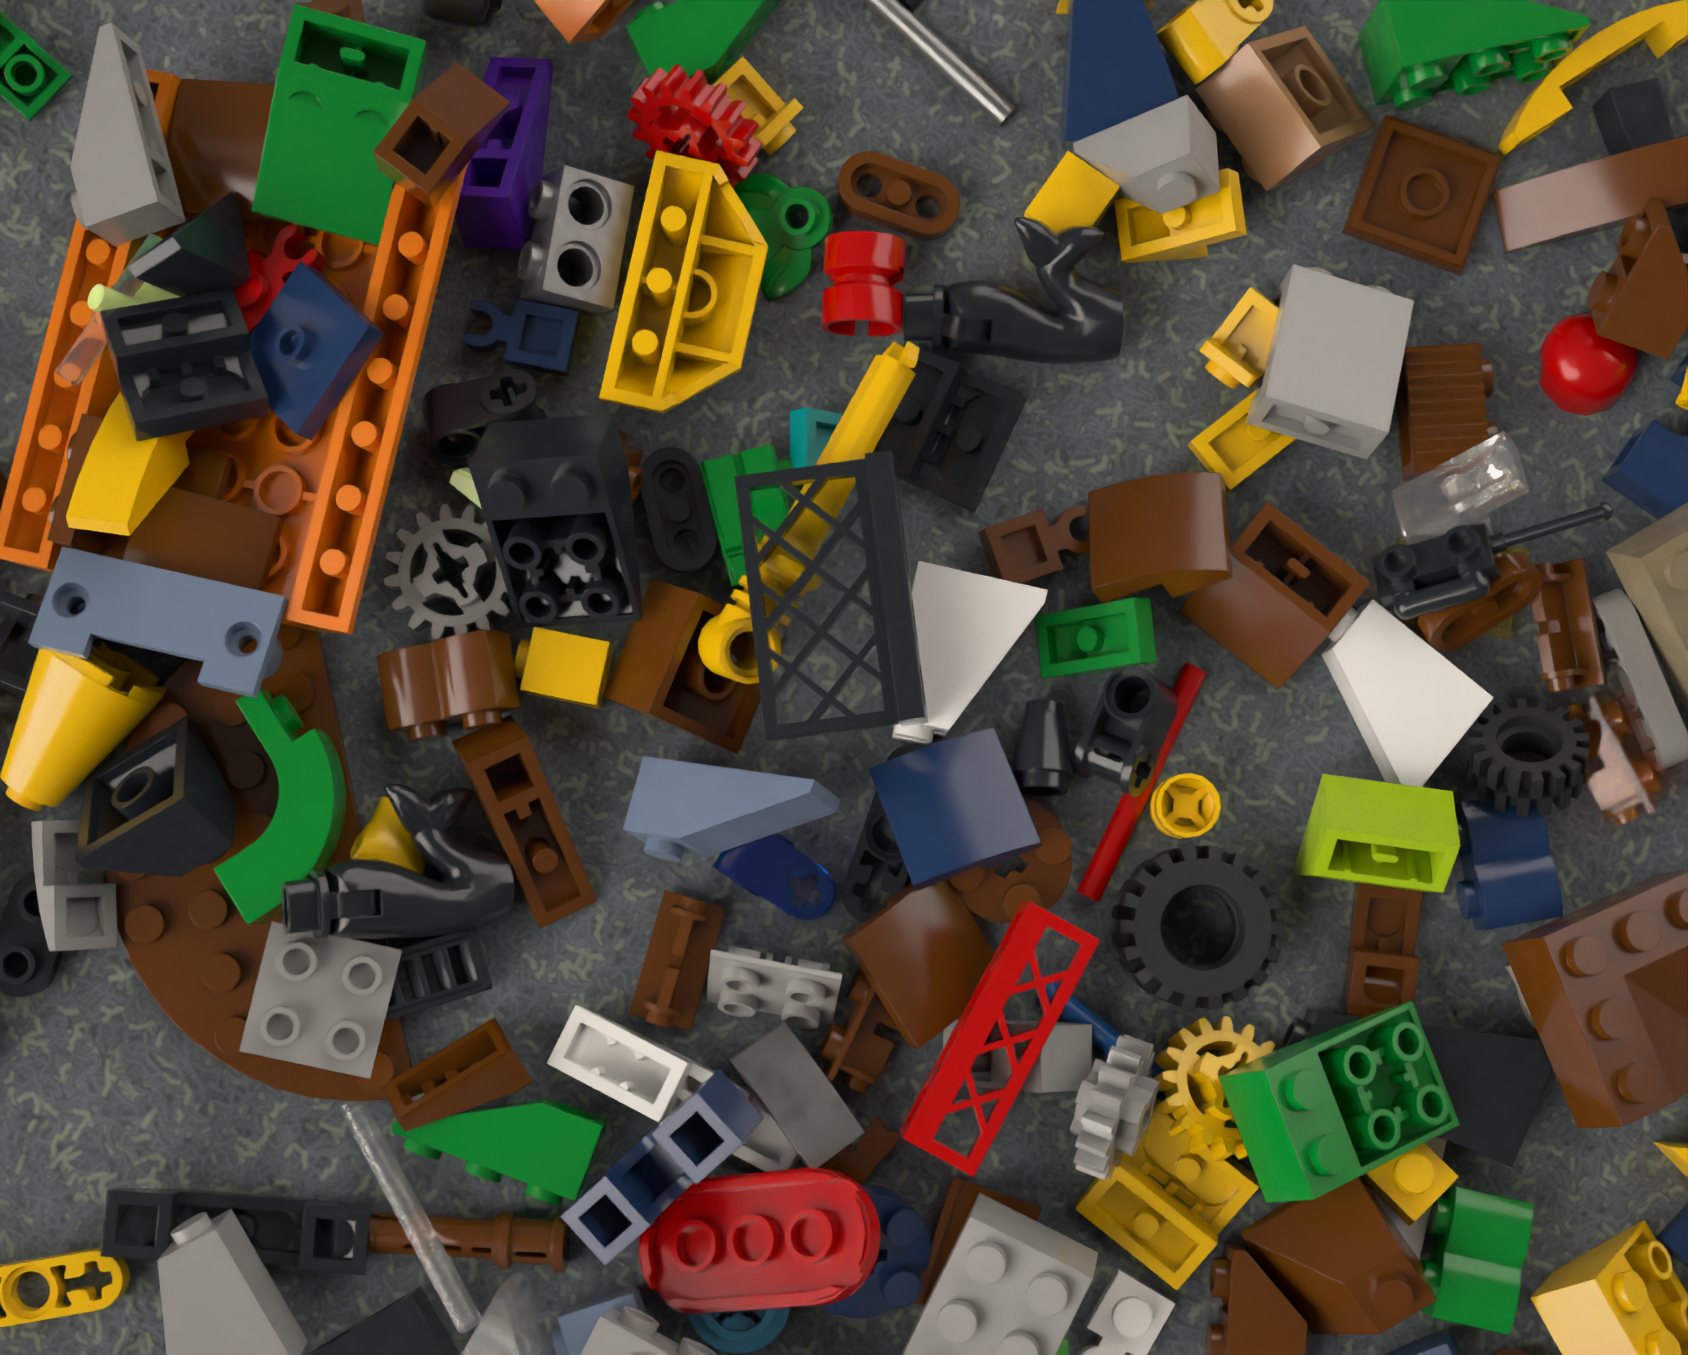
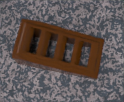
M493 1018L386 1083L383 1089L398 1123L406 1132L512 1094L527 1087L533 1081L496 1018ZM424 1093V1096L413 1101L412 1097Z

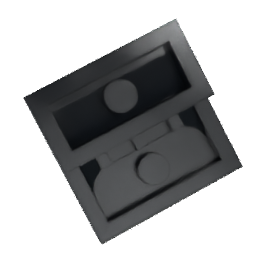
M232 288L100 311L112 363L136 441L269 415L268 395L252 357L249 331Z
M920 348L917 363L914 368H910L915 373V376L873 452L892 450L896 463L897 478L975 513L1027 400L1020 391L965 371L961 363ZM952 407H954V409H953V411H952V413H951V415H950V417H949V419H948V422H947V424L945 425V422H946V420H947V418H948V416H949V414H950V412H951V409H952ZM939 435H941V437H940V439H939V441H938V443H937V445H936V448H935L934 452L932 453L933 448H934V446H935V444H936V442H937V440H938V438H939Z

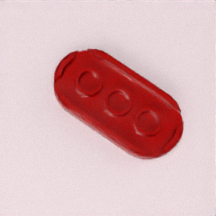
M801 1168L703 1178L697 1185L695 1183L691 1184L640 1235L638 1253L643 1277L651 1290H657L660 1297L667 1301L662 1302L673 1310L682 1313L716 1314L823 1306L848 1298L866 1282L878 1257L881 1231L876 1208L868 1193L857 1181L846 1174L834 1170Z

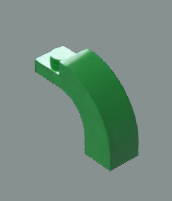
M260 688L257 698L244 695L235 702L274 764L279 784L277 808L271 823L253 844L213 869L247 925H263L282 913L281 884L283 881L308 879L311 869H320L324 872L338 846L346 813L344 774L337 751L328 733L314 728L299 737L296 731L304 727L288 698L284 694L275 698L271 692Z

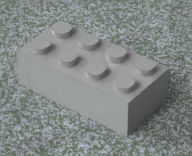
M979 1193L901 1355H1055L1093 1280L1098 1252Z

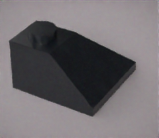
M188 715L93 771L84 779L75 859L84 869L182 877L204 863L209 864L217 861L228 849L235 846L236 803L197 724Z

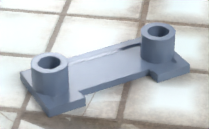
M62 546L28 643L35 648L88 659L92 649V642L101 638L202 661L203 665L197 680L201 686L257 698L263 679L273 675L283 661L284 651L277 635L288 600L285 596ZM86 603L85 609L81 613L73 614L80 604ZM257 640V647L253 652L248 654L242 653L247 644Z

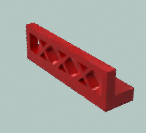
M1022 901L899 1130L903 1139L970 1176H975L1100 939L1031 901ZM1047 927L1080 944L1066 970L1041 976L1034 950ZM1028 963L1033 979L1017 984ZM1060 981L1049 1001L1044 985ZM1036 988L1043 1011L1037 1026L1033 1029L1010 1035L1002 1011L1010 995ZM997 1021L1001 1038L985 1043ZM1028 1040L1017 1061L1012 1044ZM1004 1047L1011 1068V1074L1004 1087L978 1094L971 1073V1067L978 1054ZM965 1080L970 1097L953 1102ZM997 1099L985 1121L981 1104ZM973 1106L980 1132L967 1156L934 1139L946 1114Z

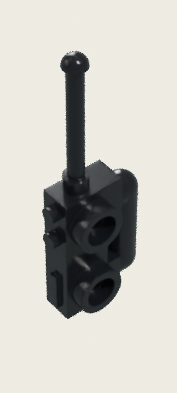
M1600 502V506L1507 534L1499 532L1491 535L1486 523L1473 524L1471 526L1459 525L1436 538L1409 546L1403 544L1390 546L1381 554L1372 557L1379 598L1387 611L1394 610L1399 618L1405 620L1481 599L1489 593L1490 581L1501 578L1496 557L1497 553L1507 551L1509 546L1604 518L1607 521L1613 515V508L1607 502Z

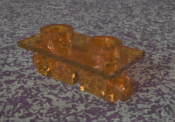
M1598 690L1588 698L1591 709L1584 712L1579 701L1565 707L1570 711L1569 721L1578 717L1584 724L1583 733H1589L1590 751L1588 761L1600 756L1605 767L1586 775L1585 779L1603 817L1611 816L1615 826L1622 825L1639 816L1634 805L1643 802L1649 814L1654 813L1659 804L1655 794L1662 791L1663 786L1647 756L1636 760L1624 737L1632 734L1633 731L1618 701L1613 699L1606 703Z

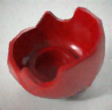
M1590 312L1565 316L1546 335L1540 348L1541 377L1539 383L1545 394L1563 411L1588 416L1609 410L1626 392L1635 377L1638 362L1637 349L1597 335L1592 313Z

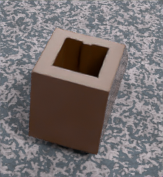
M456 62L413 98L373 151L378 170L433 210L509 109L511 102Z
M1650 197L1640 216L1633 215L1626 222L1618 241L1617 249L1619 254L1609 272H1600L1594 280L1588 295L1587 305L1591 309L1597 335L1669 359L1688 327V270L1663 201Z
M1224 1241L1223 1258L1213 1257L1210 1266L1211 1297L1220 1298L1221 1307H1219L1218 1324L1208 1323L1205 1355H1306L1308 1323L1244 1248L1237 1242Z

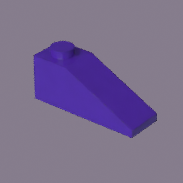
M491 57L483 82L511 102V106L467 164L455 213V219L466 248L522 250L525 243L529 240L534 223V218L530 217L528 213L529 199L535 183L542 178L553 75L551 59Z

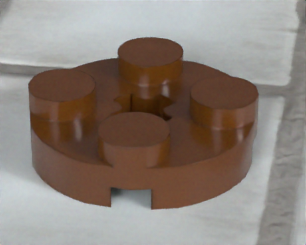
M1025 797V802L1043 845L1019 855L1026 862L1023 873L1011 870L1004 878L995 873L997 865L983 870L978 865L948 878L967 909L986 920L998 923L1012 922L1023 900L1031 901L1045 910H1049L1062 896L1071 876L1072 844L1068 834L1064 831L1058 818L1040 803Z

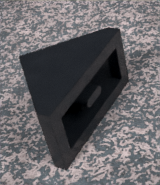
M232 191L186 220L127 266V268L135 278L180 297L227 288L235 290L251 279L239 201Z

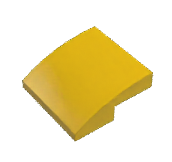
M1158 1098L1154 1104V1115L1148 1132L1141 1139L1135 1155L1130 1156L1123 1153L1121 1162L1118 1167L1115 1166L1110 1179L1107 1178L1105 1181L1096 1177L1077 1202L1075 1210L1175 1290H1178L1218 1244V1234L1258 1190L1259 1183L1256 1175L1232 1156L1222 1161H1214L1211 1154V1145H1208L1196 1154L1190 1152L1189 1142L1191 1135L1186 1131L1172 1137L1168 1131L1176 1120L1172 1113L1159 1114L1156 1112L1155 1106L1162 1102ZM1148 1173H1149L1152 1177H1154L1156 1180H1158L1161 1184H1163L1165 1187L1161 1186L1158 1182H1156L1153 1178H1151V1177L1148 1175ZM1173 1194H1175V1195L1178 1196L1181 1200H1183L1186 1204H1188V1205L1190 1206V1208H1189L1188 1206H1186L1183 1202H1181L1178 1198H1176Z

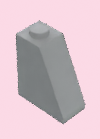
M232 1209L211 1220L206 1212H202L186 1220L171 1231L170 1234L174 1240L157 1260L167 1355L302 1354L308 1340Z

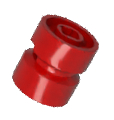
M845 231L831 234L825 238L824 273L829 276V280L833 282V285L823 290V330L836 335L855 336V320L869 321L868 336L887 337L902 332L904 294L894 288V285L904 280L905 240L889 233L876 231Z

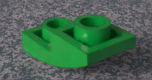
M0 12V95L31 122L73 76L24 31H21Z

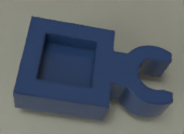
M517 299L514 314L509 316L502 314L501 310L490 301H471L470 310L472 313L480 317L490 318L492 326L484 335L464 333L463 341L469 348L478 352H489L495 350L500 345L506 346L504 361L507 365L565 377L569 376L581 320L579 311Z

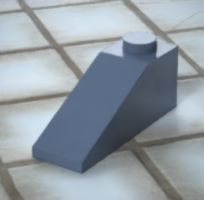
M643 756L623 830L645 843L643 852L667 861L680 862L683 853L709 857L838 812L840 799L814 779Z

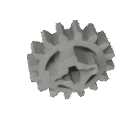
M443 504L439 512L440 520L432 522L422 512L416 514L420 530L413 535L409 531L399 529L396 534L406 546L402 553L396 551L387 552L385 557L392 564L399 567L398 574L384 578V584L389 589L402 591V595L391 604L393 609L398 613L409 612L412 609L415 611L410 618L408 626L420 632L429 623H432V639L436 641L446 638L450 629H454L456 635L469 633L471 628L478 626L481 630L494 631L490 618L496 613L501 617L511 619L514 614L504 603L508 596L486 521L482 525L478 524V510L474 506L468 505L461 519L456 518L448 504ZM456 533L468 534L483 542L480 544L475 542L466 548L452 544L447 535ZM425 549L428 556L424 571L421 575L414 578L417 561ZM442 551L462 567L469 565L462 572V578L465 581L463 586L468 593V597L448 581L441 583V580L448 576V571L445 567L447 562L442 555ZM496 567L495 585L485 601L481 594L485 576ZM444 599L456 602L464 614L454 616L443 615L430 610L427 606L434 605Z
M1124 1034V1036L1120 1035L1118 1037L1116 1046H1111L1107 1061L1099 1058L1095 1059L1091 1072L1086 1080L1082 1081L1075 1100L1077 1104L1074 1119L1070 1127V1132L1078 1135L1075 1144L1078 1150L1074 1157V1163L1077 1164L1076 1170L1106 1181L1107 1178L1110 1179L1112 1177L1115 1166H1119L1123 1153L1130 1156L1135 1155L1141 1139L1145 1133L1147 1134L1154 1115L1153 1109L1156 1095L1160 1087V1081L1151 1078L1154 1070L1151 1066L1156 1056V1052H1153L1155 1045Z

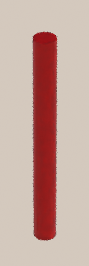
M1184 663L1172 688L1177 696V714L1159 752L1153 777L1139 796L1131 797L1124 793L1122 794L1076 891L1077 893L1098 903L1100 902L1207 676L1205 671Z

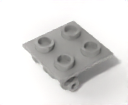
M272 921L239 1051L370 1079L402 950L331 935L327 938L316 939L312 931L286 934L283 923Z
M729 945L728 951L711 950L706 1001L718 1003L717 1007L722 1012L738 1017H750L755 1015L756 1011L781 1015V1020L786 1024L802 1029L817 1028L819 1023L832 1025L842 973L830 971V964L799 959L796 966L791 965L792 957L786 956L785 963L773 961L774 953L767 952L766 960L760 959L761 951Z

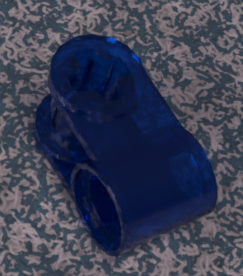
M779 833L723 851L712 865L716 870L758 898L762 896L788 915L801 920H815L823 917L832 908L836 899V885L832 876L821 865L795 849V844ZM812 874H815L820 878L816 889L823 894V897L817 905L806 901L799 909L793 904L797 894L790 888V885L796 877L806 881Z

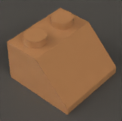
M1306 26L1248 42L1195 89L1206 104L1205 109L1210 121L1216 128L1227 134L1241 155V163L1246 173L1253 180L1261 183L1266 192L1292 182L1375 127L1373 121Z

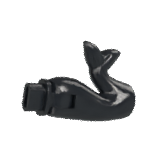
M1017 217L1014 220L1026 255L1036 267V273L1042 287L1059 307L1058 310H1053L1040 304L1011 286L986 280L962 281L948 286L934 285L933 294L905 293L904 341H931L932 350L941 349L943 337L944 347L957 352L990 355L1036 363L1077 364L1100 362L1118 358L1120 354L1123 336V299L1120 289L1087 279L1075 269V266L1102 239L1104 232L1096 227L1072 226L1056 233L1043 222L1033 218Z
M402 784L385 785V791L400 823L411 835L412 842L423 860L441 876L440 880L428 878L384 860L355 859L334 864L326 868L324 872L320 869H311L308 879L283 881L281 884L282 922L285 933L292 934L312 931L316 939L327 938L329 935L338 938L387 939L451 934L484 927L508 919L512 915L514 905L513 873L504 852L462 844L455 840L450 833V829L454 826L474 794L471 789L463 787L445 789L426 799L422 794L409 786Z

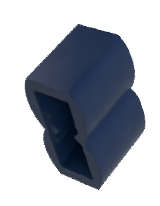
M1495 797L1486 803L1480 799L1456 803L1455 810L1461 845L1457 856L1460 855L1465 880L1457 882L1456 896L1463 918L1465 920L1472 919L1475 931L1563 917L1561 890L1555 865L1550 854L1545 816H1539L1537 807L1529 808L1528 817L1516 816L1517 806L1509 805L1505 813L1494 809Z

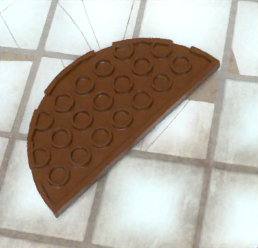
M281 624L277 638L281 642L284 651L283 661L273 675L263 679L260 688L271 692L275 698L281 694L288 698L304 727L296 731L299 737L314 728L328 733L340 759L345 779L346 813L338 846L327 866L328 868L334 864L352 860L350 851L357 836L362 831L321 632ZM257 640L247 644L242 653L248 654L253 652L257 647ZM187 659L162 686L166 688V693L153 710L135 727L124 753L188 715L197 724L236 803L235 846L228 849L217 861L209 864L204 863L182 877L106 871L107 883H116L117 928L131 963L155 1001L193 1042L220 1062L249 1078L280 1090L313 1098L340 1101L386 1100L388 1098L383 1086L413 1067L402 1016L384 1022L370 1079L239 1051L272 921L283 923L282 913L263 925H247L213 869L253 844L265 832L277 808L279 784L272 760L235 702L244 695L201 686L197 680L203 662ZM356 939L387 946L386 939Z

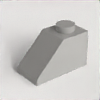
M1188 95L1073 143L1074 153L1077 157L1120 185L1118 195L1161 214L1220 191L1216 132Z

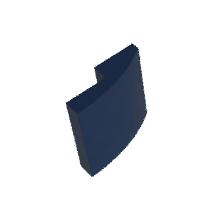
M994 727L944 740L868 769L912 884L919 891L978 865L983 870H986L1043 845Z

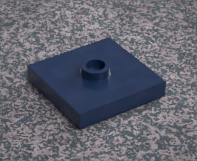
M302 261L298 263L250 335V351L268 395L269 407L296 435L312 441L385 333L316 268Z

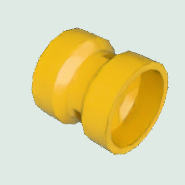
M1193 773L1178 774L1162 781L1152 792L1149 802L1150 817L1156 828L1166 836L1177 839L1197 837L1209 831L1217 822L1221 809L1220 797L1214 785L1203 776Z

